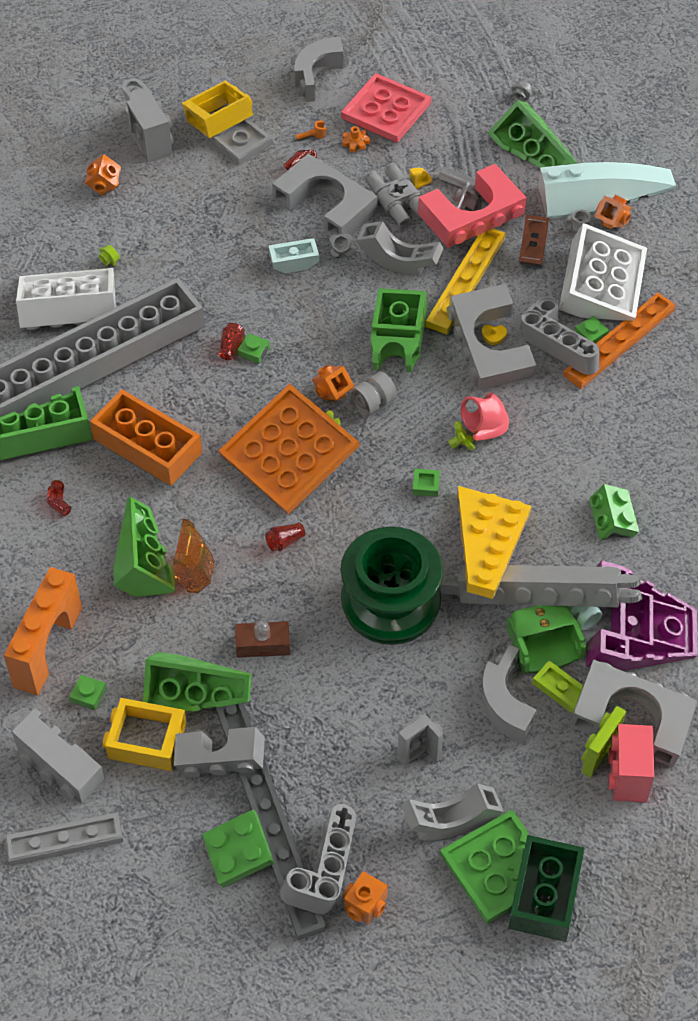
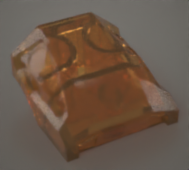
M182 519L178 545L173 560L174 573L177 584H183L189 593H199L211 583L215 561L194 524L189 519Z

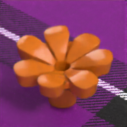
M353 126L351 131L345 132L342 137V146H349L350 152H356L357 147L360 150L366 149V144L371 143L370 137L367 136V131H360L357 126Z

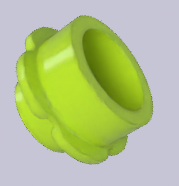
M109 244L99 248L100 254L98 256L102 263L106 266L109 264L115 266V263L120 259L118 252Z

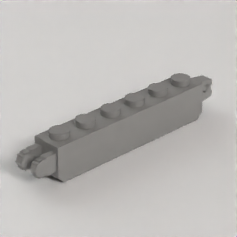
M508 565L493 599L467 592L466 567H463L462 572L455 573L454 576H444L441 582L442 593L457 595V597H460V603L619 607L620 603H636L642 599L640 591L623 589L639 586L641 584L639 576L621 574V570L617 567Z

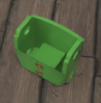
M535 605L516 610L512 613L511 617L506 618V627L514 647L519 648L518 665L523 674L538 673L548 661L561 668L585 656L586 645L584 636L568 606Z

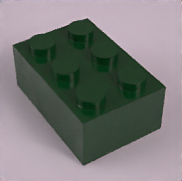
M527 835L508 929L563 942L567 941L584 856V847Z

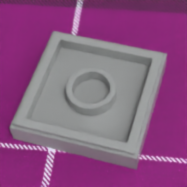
M247 118L211 137L210 142L240 165L271 145L272 138Z

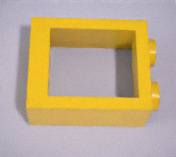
M226 80L182 103L186 121L208 138L253 116L251 108L253 103L250 96ZM228 103L230 104V105H228V106H226V107H224V108H222V109H220V110H218V111L212 113L211 115L209 114V113L213 112L214 110H216V109H218V108H220V107H222V106H224V105H226V104H228Z
M120 698L118 707H114L111 713V729L106 731L103 737L102 746L106 749L108 759L173 771L176 734L184 733L187 724L185 710ZM126 715L169 723L162 749L156 750L118 742Z

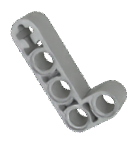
M542 297L521 315V329L524 340L583 374L590 375L598 371V345L559 323L558 301L555 298Z
M338 804L333 807L323 828L314 872L303 868H294L288 872L280 888V897L286 904L316 914H326L331 911L341 892L356 822V813L352 807L346 804Z

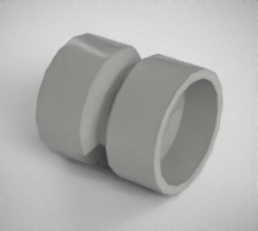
M379 371L369 377L367 382H361L351 389V397L357 409L365 416H369L379 410V404L386 405L396 399L397 390L390 377L386 373Z

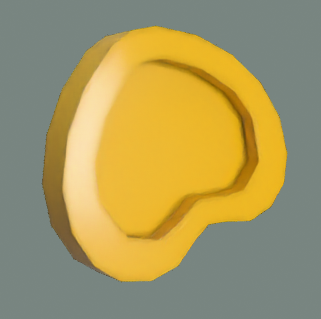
M484 325L481 335L485 342L496 346L505 340L507 329L502 325Z

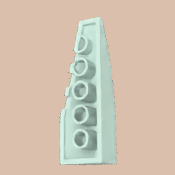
M594 162L541 167L538 182L545 214L549 219L568 218L574 211L580 209L586 210L590 215L596 213V208L604 195L614 197L616 194L631 203L638 201V198L647 195L651 197L676 188L671 169L618 162Z

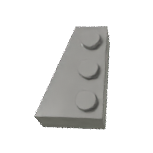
M34 708L12 731L19 753L18 759L27 768L31 769L34 767L38 770L39 775L47 783L52 784L54 782L57 784L66 797L69 799L76 798L83 803L105 779L102 766L76 743L71 745L58 736L61 730L57 726L50 729L41 721L40 715L42 713Z

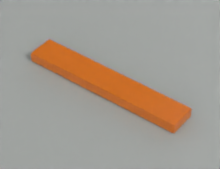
M657 292L637 309L634 321H622L596 343L599 347V369L597 372L590 375L583 374L568 366L563 371V376L582 389L675 311L676 305Z

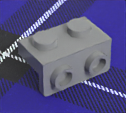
M424 714L416 721L406 723L400 729L398 735V760L404 767L424 752H427L435 762L441 759L443 741L441 726L435 720L431 721Z

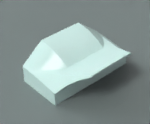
M314 238L269 245L272 266L277 271L291 273L308 270L319 262V253Z

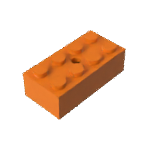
M123 389L90 420L92 436L95 441L170 486L202 454L201 436Z

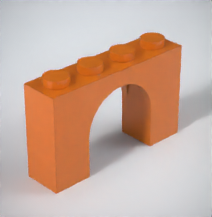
M53 567L48 569L3 655L13 688L39 695L49 675L45 659V649L53 624L72 630L82 610L75 574Z

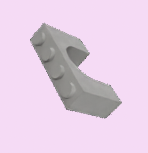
M310 154L303 157L272 183L273 200L289 210L312 193L329 192L337 195L342 201L324 216V232L330 236L339 234L352 235L377 213V195Z
M506 284L451 296L449 306L446 308L449 320H453L455 325V338L462 345V358L469 364L470 380L475 382L478 390L531 378L535 372L536 363L529 345L496 351L483 346L474 334L475 328L480 324L511 315L513 302Z
M593 660L568 726L589 735L592 733L596 734L605 709L610 703L617 700L635 701L643 705L650 712L655 723L653 736L654 761L673 768L680 757L697 700L690 698L684 693H677L664 688L659 683L639 678L634 673L616 669L606 662Z

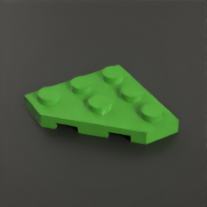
M513 810L504 813L440 850L439 854L487 925L512 910L528 831Z

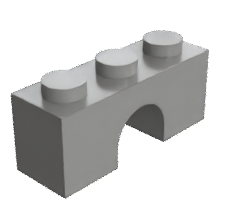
M256 727L229 729L226 745L222 749L212 752V740L202 731L177 733L174 766L187 777H199L201 773L225 775L227 771L251 773L253 769H263L265 736Z

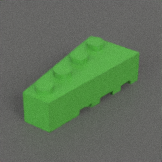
M80 387L71 388V393L63 396L60 393L51 396V401L39 406L37 403L27 406L24 412L19 414L14 411L0 417V460L92 440Z

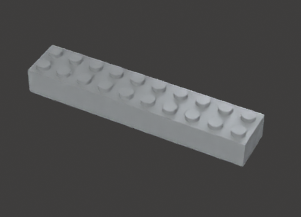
M176 278L0 364V417L14 411L18 414L24 412L27 406L37 403L39 406L51 401L50 397L60 393L63 396L71 393V388L79 386L81 389L205 327L203 307L181 280Z

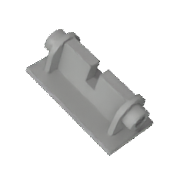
M469 182L463 189L458 188L452 199L455 201L453 204L455 207L465 211H473L478 200L477 193L468 190Z

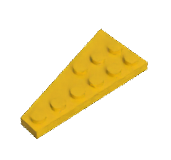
M458 486V512L460 513L461 541L464 548L463 560L466 567V589L469 593L493 599L528 520L531 506L521 501H512L495 494H486Z

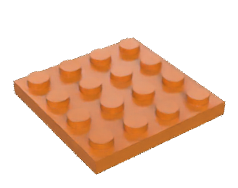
M289 383L218 452L227 462L289 515L360 444L357 439Z

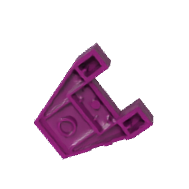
M603 560L596 566L617 567L621 570V574L632 575L633 571L624 566ZM640 580L641 584L635 588H623L640 591L642 599L636 603H620L619 607H611V631L600 629L586 643V667L590 668L593 660L606 662L621 671L696 658L698 656L697 609L670 593L663 594L653 588L655 584L648 580L645 582Z

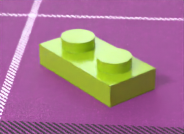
M548 661L532 680L534 686L573 714L583 686L551 661Z

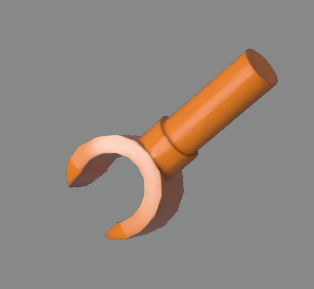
M316 121L314 129L295 136L297 140L309 136L322 139L326 135L327 127H324V121Z

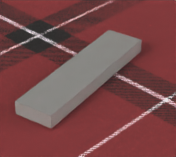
M116 812L5 835L8 862L11 866L123 842L119 814Z

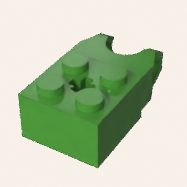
M378 288L370 339L373 354V370H379L386 358L397 355L404 358L406 372H412L421 354L428 311L426 291Z

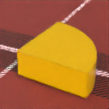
M409 169L411 183L416 189L432 183V178L425 169Z

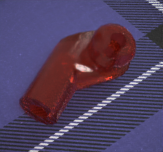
M312 149L299 150L284 163V167L288 171L307 154L317 159V153Z
M54 480L51 482V486L48 487L46 501L49 506L62 516H67L72 507L63 500L64 483L60 480Z

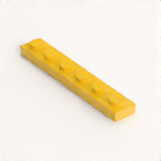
M492 228L477 236L427 318V328L448 335L454 325L453 320H449L446 311L451 296L475 290L504 242L505 232Z

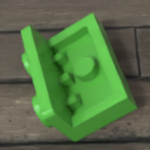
M603 484L590 496L589 500L599 539L605 540L612 533L634 537L639 533L628 490Z

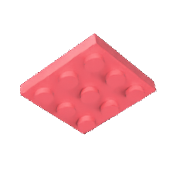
M375 73L341 111V119L398 143L429 107L432 97Z

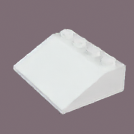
M583 223L572 239L559 310L579 318L594 316L596 319L634 321L637 313L647 248Z
M113 268L20 276L16 298L20 328L34 330L40 328V326L48 325L54 328L70 323L82 325L116 308Z

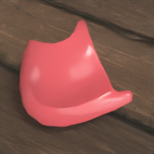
M490 392L484 399L467 396L463 399L460 407L461 417L468 431L476 433L473 435L474 440L496 438L508 430V414L502 401L495 394ZM468 400L474 401L478 406V409L473 413L468 412L466 409Z

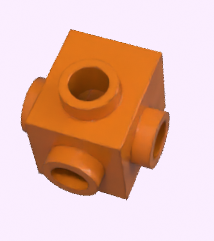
M103 154L87 167L85 184L103 196L118 186L121 166Z
M616 194L614 197L604 195L596 208L594 217L602 220L600 224L613 230L614 227L622 228L630 220L632 207L626 204V199Z
M326 365L317 371V376L312 378L315 385L314 390L323 400L338 401L355 387L344 366Z
M362 871L356 882H350L343 892L342 898H344L346 914L356 922L363 921L369 925L374 917L379 918L386 907L385 900L388 897V885Z

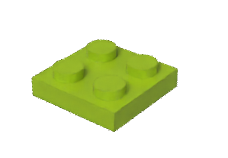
M616 706L611 714L606 712L599 724L600 729L598 733H592L586 742V750L581 757V760L584 762L581 772L588 777H592L608 753V748H611V735H616L618 724H623L627 712L624 709Z

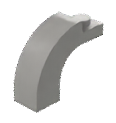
M341 37L325 38L313 42L305 47L297 56L294 65L295 87H300L301 93H305L306 102L315 101L314 77L318 73L327 69L344 68Z
M383 221L363 224L356 240L366 255L377 264L391 271L408 275H420L424 267L437 265L444 249L440 242L420 245L404 243L391 234Z
M509 644L505 653L500 652L495 664L487 662L483 674L481 699L484 711L495 728L507 737L523 744L535 722L537 709L516 700L506 687V683L518 662L519 648Z
M476 784L462 795L442 803L429 804L409 799L401 805L408 827L412 831H417L420 840L427 841L447 839L473 831L504 813L494 788L481 784Z

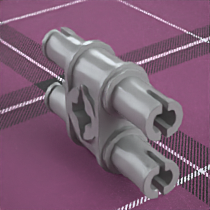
M390 163L385 168V173L391 180L389 183H384L375 170L370 171L366 175L365 180L374 191V194L378 196L377 200L384 208V212L392 216L400 229L408 227L411 223V218L404 210L406 208H411L418 219L423 221L417 213L418 199L422 196V193L411 183V178L405 176L396 163Z

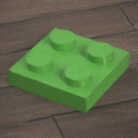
M254 810L248 811L202 834L218 883L223 888L274 864L261 823Z

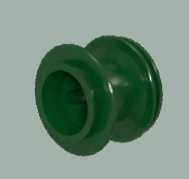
M393 526L367 531L351 542L341 560L340 572L343 582L341 591L342 609L352 628L370 641L387 645L407 643L422 636L435 621L441 606L440 584L443 578V564L436 547L426 537L413 530Z

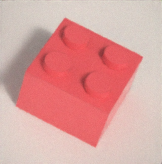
M618 724L616 735H611V748H608L607 762L611 764V773L608 774V790H613V801L647 802L654 779L653 726Z

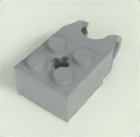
M136 78L124 81L122 90L127 103L125 112L130 125V133L147 162L171 155V144H174V140L170 132L172 122L169 115L163 113L160 101L155 100L142 81ZM130 85H136L139 87V89H135L132 92H130L127 89V87Z

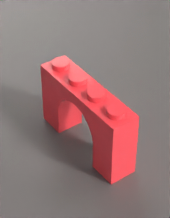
M496 164L476 172L475 189L489 204L484 209L478 211L459 209L451 204L439 189L419 197L418 215L447 248L461 244L465 240L481 235L483 232L494 227H499L503 223L519 218L525 213L527 197Z

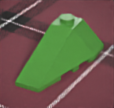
M517 100L488 132L502 149L517 155L519 158L539 168L578 163L527 102Z
M131 496L127 499L113 566L114 586L134 597L173 593L175 591L174 570L172 565L167 564L164 554L167 551L165 546L160 545L156 534L159 530L151 508Z
M156 652L146 658L143 702L182 709L185 712L249 702L252 674L183 655Z

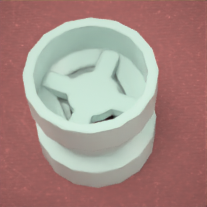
M568 606L573 617L577 619L576 621L581 630L590 629L602 617V612L598 607Z

